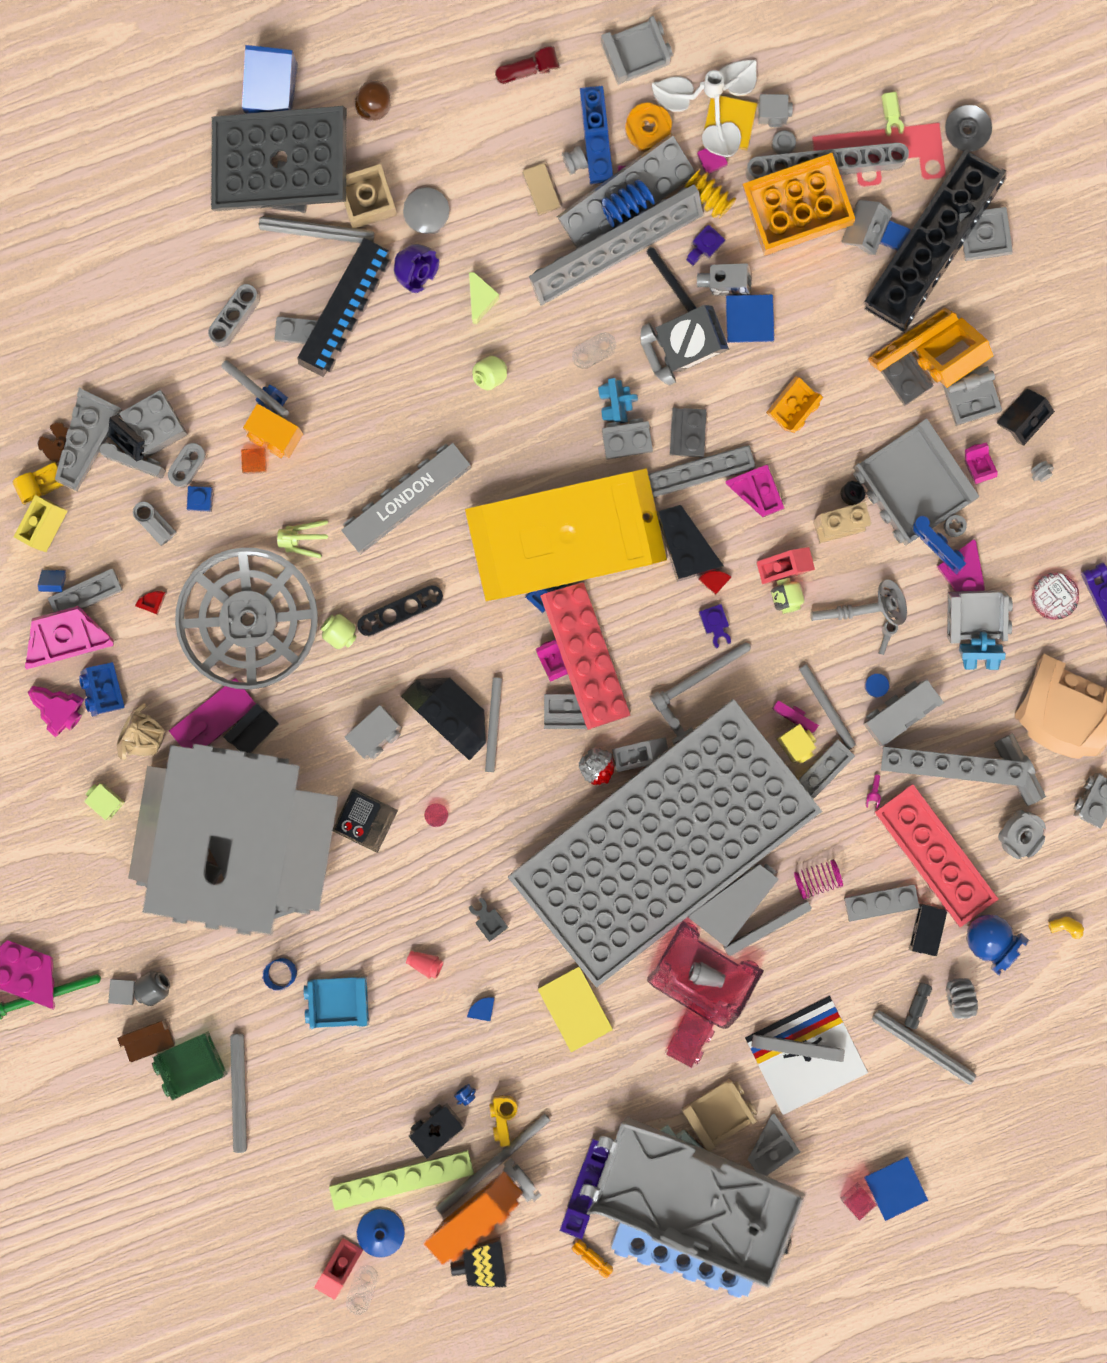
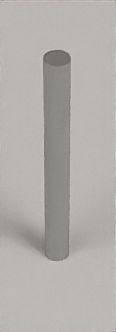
M228 360L222 363L221 367L275 413L282 418L288 416L289 411L233 364Z
M806 664L799 670L846 747L851 749L856 745L808 665Z
M493 678L485 772L495 771L502 678Z

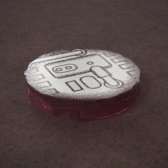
M1050 573L1039 578L1033 585L1031 602L1035 611L1043 618L1061 620L1071 615L1077 608L1079 590L1075 582L1067 575Z

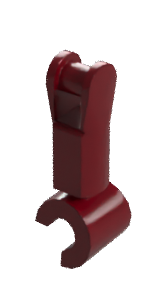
M549 46L540 49L534 56L535 60H533V57L513 64L498 67L495 71L497 81L500 84H507L516 79L537 74V69L542 74L550 73V69H559L560 65L555 48Z

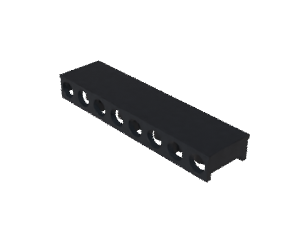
M966 148L864 301L865 310L905 333L962 247L963 242L976 226L984 210L987 209L1007 179L1006 170L1003 168L1000 170L973 155ZM970 212L964 219L960 221L959 214Z

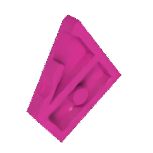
M768 465L725 481L729 488L762 517L785 509Z
M974 539L958 550L964 556L966 565L957 575L944 562L937 566V569L955 592L985 590L977 544Z

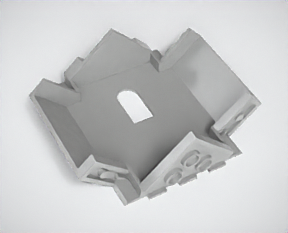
M193 744V749L171 745L167 769L147 766L128 878L136 880V885L147 888L143 913L173 918L172 922L187 924V920L205 923V928L219 929V926L237 929L239 934L251 935V932L272 935L276 910L288 912L289 908H296L295 912L301 914H310V910L319 911L338 796L296 790L299 766L289 764V759ZM211 835L232 839L227 875L225 880L219 885L210 884L205 877Z

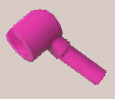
M874 775L871 793L866 798V808H868L869 801L877 803L876 810L880 806L881 796L878 794L880 775Z

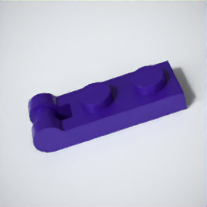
M1104 562L1096 565V568L1081 572V576L1107 627V566ZM1100 576L1103 583L1096 586L1094 579Z

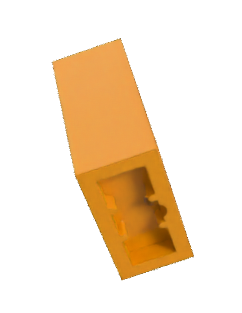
M962 317L916 348L919 356L917 359L919 366L924 371L928 370L934 381L937 383L940 381L946 388L993 357L988 340ZM961 340L969 346L968 349L943 366L935 359Z

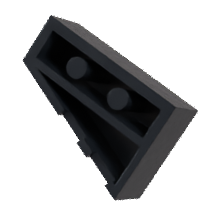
M682 505L658 511V520L677 582L717 571L724 567Z

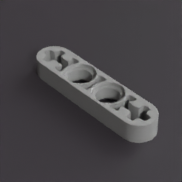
M753 1034L751 1047L844 1062L845 1049Z

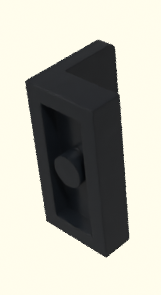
M1025 389L998 419L997 424L1011 432L1017 443L1024 446L1055 411L1046 397L1030 389Z
M256 703L224 738L239 751L252 753L279 723L260 704Z
M919 904L920 908L917 911L909 950L937 956L947 911Z

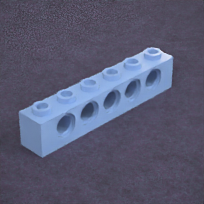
M618 1222L611 1242V1249L615 1250L614 1253L625 1258H628V1255L637 1258V1262L650 1266L651 1263L659 1265L660 1270L673 1274L674 1271L682 1273L684 1279L696 1282V1279L704 1281L705 1286L715 1290H718L719 1287L727 1289V1293L734 1297L749 1296L753 1284L752 1281L738 1275H734L731 1280H724L722 1274L726 1270L713 1265L709 1272H701L699 1266L704 1261L689 1256L690 1259L686 1264H679L676 1259L678 1255L684 1253L652 1241L648 1234ZM637 1237L644 1240V1245L638 1249L631 1246V1241ZM660 1245L667 1249L666 1254L661 1257L653 1253L654 1249Z

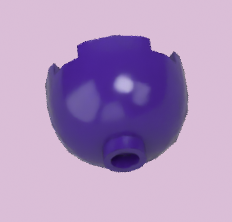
M412 244L405 247L395 257L394 276L396 280L412 293L423 291L425 288L422 286L428 279L433 280L438 271L439 259L435 256L436 252L420 244Z

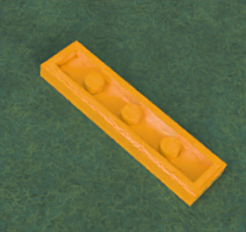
M944 307L868 358L871 366L881 372L958 321L956 313Z

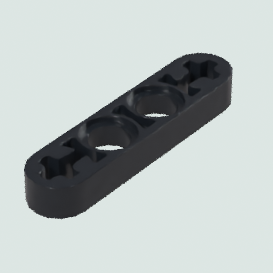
M427 586L362 616L357 624L358 630L362 635L368 637L383 632L439 606L443 601V592L437 586ZM430 590L434 593H439V596L436 597V602L433 603L432 600L424 602L427 607L422 608L421 601L417 597L418 595L422 594V599L429 596L428 592ZM408 600H415L418 603V608L413 613L405 610L404 606ZM389 609L394 610L397 615L395 621L391 623L383 619L384 612ZM379 614V619L384 625L383 627L379 628L377 623L372 626L371 632L367 629H362V626L365 625V620L368 619L369 622L376 621L377 619L374 615Z

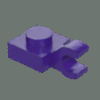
M708 224L692 241L696 248L689 253L686 261L694 266L703 255L710 259L725 243V239Z

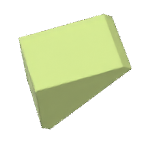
M469 272L473 324H478L499 300V294L474 272Z

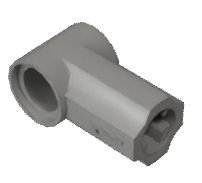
M139 502L133 508L134 518L161 546L172 539L177 533L148 502ZM143 507H148L151 510V514L147 519H140L139 511Z

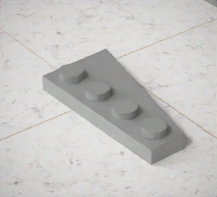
M81 388L78 390V398L72 412V420L67 431L65 447L62 450L55 476L56 482L75 491L79 490L100 452L101 445L105 443L108 437L109 418L115 415L119 417V413L122 412L120 407Z

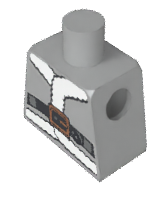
M747 263L716 264L710 266V273H697V287H710L712 294L715 296L751 295L752 273Z

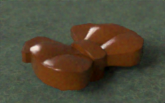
M63 423L50 425V429L56 437L54 441L43 436L39 437L38 440L39 450H43L45 456L56 463L60 461L69 429L64 427Z

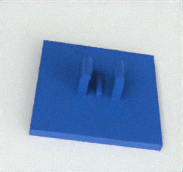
M773 295L726 296L727 343L774 342Z
M904 1157L864 1177L885 1221L928 1201L908 1157Z

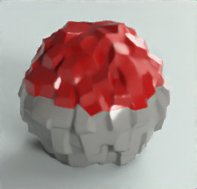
M593 747L590 749L588 754L579 761V769L584 780L592 785L607 784L613 773H615L612 754L600 748Z

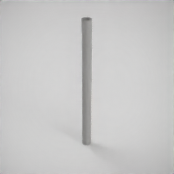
M544 1113L510 1143V1146H506L436 1207L441 1215L445 1213L551 1121L549 1117Z

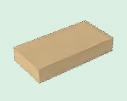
M545 163L523 170V175L538 216L560 209V204Z

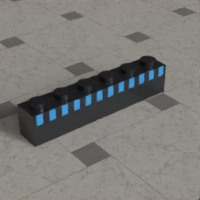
M363 238L298 355V365L322 377L325 376L327 371H332L336 363L334 358L337 352L343 351L347 343L345 338L348 332L354 331L358 323L356 318L359 312H364L369 303L367 298L370 292H375L380 283L378 278L381 272H386L389 268L391 260L389 259L388 249Z

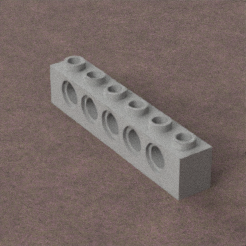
M883 747L881 771L1026 787L1029 763Z

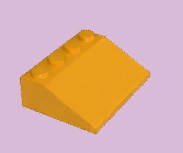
M833 153L743 183L752 220L764 256L854 224L855 216Z

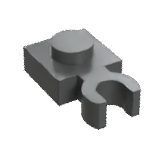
M480 898L479 901L482 903V909L477 911L470 905L469 910L472 914L478 915L481 918L476 922V925L490 942L509 927L495 908L488 912L486 901Z

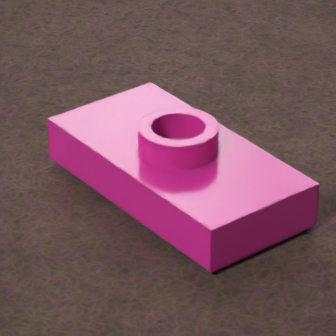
M778 700L772 707L773 711L794 724H801L806 731L809 730L811 733H814L819 726L804 716L806 712L796 706L790 708Z

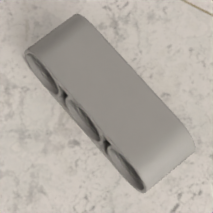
M241 285L211 324L208 335L216 346H228L258 306L260 297L252 285ZM251 292L254 294L251 301H242L245 293ZM238 311L240 316L237 320L231 321L228 319L231 312ZM225 330L226 335L223 339H215L217 331Z

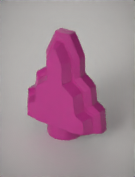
M32 686L27 692L32 703L40 709L41 719L47 724L46 729L54 737H57L65 728L72 730L80 721L82 715L78 713V710L84 699L74 693L67 695L62 691L52 693L47 688Z

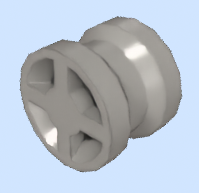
M580 146L575 147L571 152L565 151L562 153V158L570 175L575 174L576 170L580 168H588L586 158Z

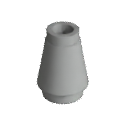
M701 961L699 963L693 962L688 980L693 981V984L722 988L725 974Z

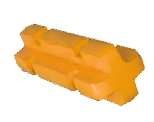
M578 1239L573 1244L572 1251L577 1255H581V1258L592 1268L598 1269L599 1274L604 1278L609 1277L613 1272V1267L608 1262L605 1263L601 1256L590 1247L587 1248V1244Z

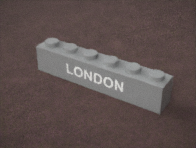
M454 443L449 446L445 444L436 451L437 456L431 460L427 458L417 466L419 470L414 474L408 473L403 476L396 488L392 489L390 487L380 495L382 499L375 504L370 502L362 509L363 513L359 517L355 518L353 516L343 524L344 528L341 531L360 555L471 469V465Z

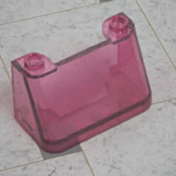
M682 921L648 975L647 981L652 987L720 1028L727 1029L740 1017L764 970L751 960L741 961L739 964L733 962L699 941L700 934L695 925ZM701 961L725 974L722 988L693 984V981L688 980L693 962L699 963Z

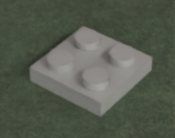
M1006 207L984 210L976 226L963 242L965 261L1012 255L1013 250ZM970 212L959 214L960 221H962Z

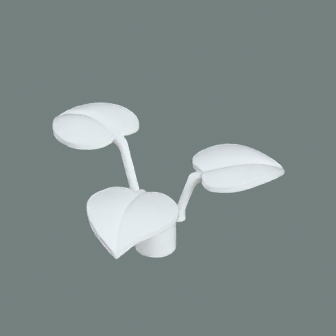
M756 60L739 61L726 65L719 71H709L705 76V82H700V86L694 94L692 83L683 77H671L660 82H653L652 90L656 100L664 108L680 112L688 109L690 100H694L704 89L708 97L715 99L716 126H709L704 130L702 135L703 145L711 153L723 157H731L739 149L741 134L734 123L720 124L719 96L726 89L736 96L749 94L756 85Z

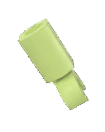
M897 92L885 93L881 96L885 120L888 121L885 132L889 136L891 134V126H897L899 134H902L904 124L899 120L901 115Z

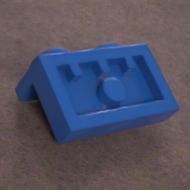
M113 662L88 667L80 672L79 683L81 688L85 689L87 697L85 698V706L87 711L91 712L92 717L125 708Z

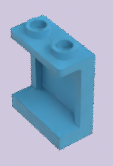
M367 976L308 980V985H304V999L308 1000L309 1009H305V1023L310 1025V1029L339 1026L362 1027L369 1025Z

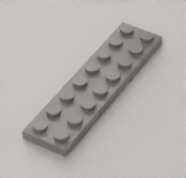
M692 185L681 189L676 195L661 200L651 209L640 212L633 219L620 223L615 229L606 234H600L590 243L581 245L572 253L557 258L554 263L545 268L536 270L529 278L540 305L546 304L702 217L703 210L696 186Z

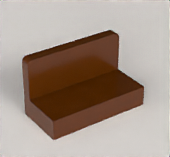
M166 1019L117 1038L119 1046H124L130 1062L175 1046Z

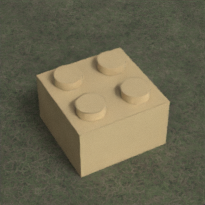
M381 164L346 175V202L344 204L352 228H358L397 215Z

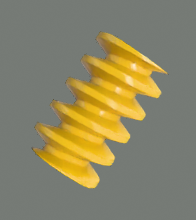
M699 169L686 183L684 188L695 185L699 191L701 205L706 203L704 210L708 212L713 209L711 216L715 218L720 215V219L732 207L736 198L728 200L729 191L721 194L722 185L714 188L713 185L716 179L713 178L707 181L709 173L706 172L700 175L701 169Z

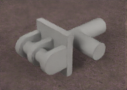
M669 707L661 711V714L677 736L672 740L673 745L693 730L691 727L684 731L679 720L675 718Z

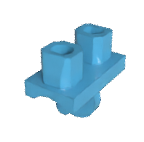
M616 378L608 379V383L598 387L600 399L611 398L612 405L602 408V419L620 422L621 424L627 423L626 411L633 410L632 402L638 401V395L631 394L630 387H623L621 380H616Z
M980 632L979 638H971V644H959V652L964 669L966 670L977 669V660H985L986 669L999 670L1001 660H1005L1006 653L1003 652L1002 644H995V639L987 638L986 632Z

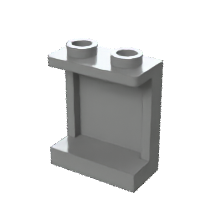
M654 16L649 17L648 22L612 36L610 32L601 35L602 47L618 85L670 65V59L673 56L672 49L668 42H664L662 24L660 21L656 22Z
M1005 590L948 592L947 638L950 643H960L961 640L979 638L980 632H986L987 638H999L1002 641H1008V634H1012V622L1008 620L1009 611H1012L1013 608L1012 597H1009Z

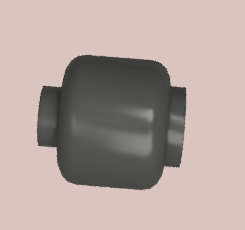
M149 971L134 983V997L139 1003L154 1006L168 996L170 982L163 973Z

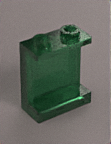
M209 1031L153 1057L152 1067L157 1076L161 1075L164 1082L162 1084L163 1092L172 1101L228 1075Z

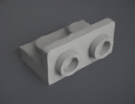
M640 418L630 420V424L620 425V422L606 424V428H602L606 460L652 453L649 421L644 422Z
M1095 773L1094 776L1090 775L1084 786L1087 790L1083 798L1079 797L1074 805L1076 811L1073 816L1101 829L1107 818V778L1103 777L1104 775L1100 773Z

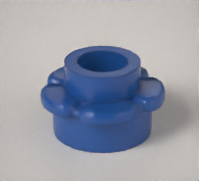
M469 1084L462 1087L454 1095L458 1101L457 1104L463 1103L466 1106L476 1098L474 1095L476 1089L472 1088Z

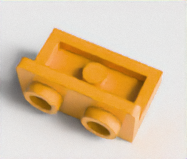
M795 376L766 413L785 431L795 433L805 425L807 417L818 409L823 396L820 393L814 392L800 377Z

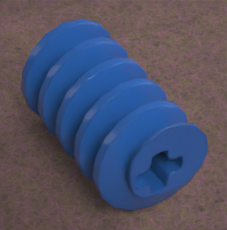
M637 179L634 182V186L628 184L626 190L619 189L618 195L612 193L610 200L606 197L603 198L602 209L608 223L614 227L615 218L622 223V214L631 218V209L638 214L639 205L647 209L646 201L653 205L655 203L648 187L641 180Z

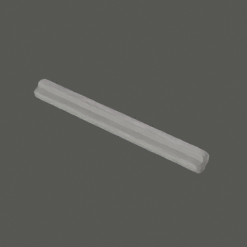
M263 216L259 219V228L264 231L361 243L363 238L374 242V232L370 230Z
M877 1010L872 1017L875 1023L968 1085L974 1082L976 1078L975 1073L882 1011Z
M236 1033L230 1036L234 1153H244L247 1150L244 1035Z

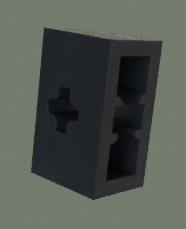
M447 1103L443 1107L438 1104L429 1112L431 1117L425 1122L420 1119L410 1128L412 1132L409 1138L426 1159L465 1127ZM431 1124H433L434 1126H437L439 1124L441 1126L439 1130L440 1134H438L437 1132H434L432 1134L430 1132L432 1128Z

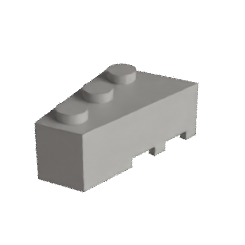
M928 680L918 684L916 681L912 682L904 688L906 693L901 697L893 696L885 702L887 707L879 712L878 709H875L866 716L868 721L864 723V726L880 747L893 740L915 722L924 718L934 708L944 703Z

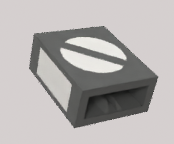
M703 305L656 327L658 333L656 335L657 341L663 347L666 355L665 363L673 372H681L729 350L715 310L710 305Z

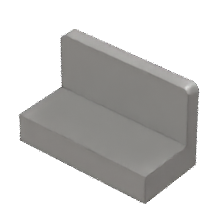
M859 200L853 212L855 216L854 224L847 227L842 243L858 246L867 254L875 255L893 212L880 202Z

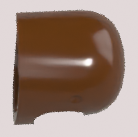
M368 81L360 87L355 98V108L361 119L376 121L388 114L391 99L388 88L379 81ZM360 108H361L364 112L368 113L370 116L365 115V114L360 110Z

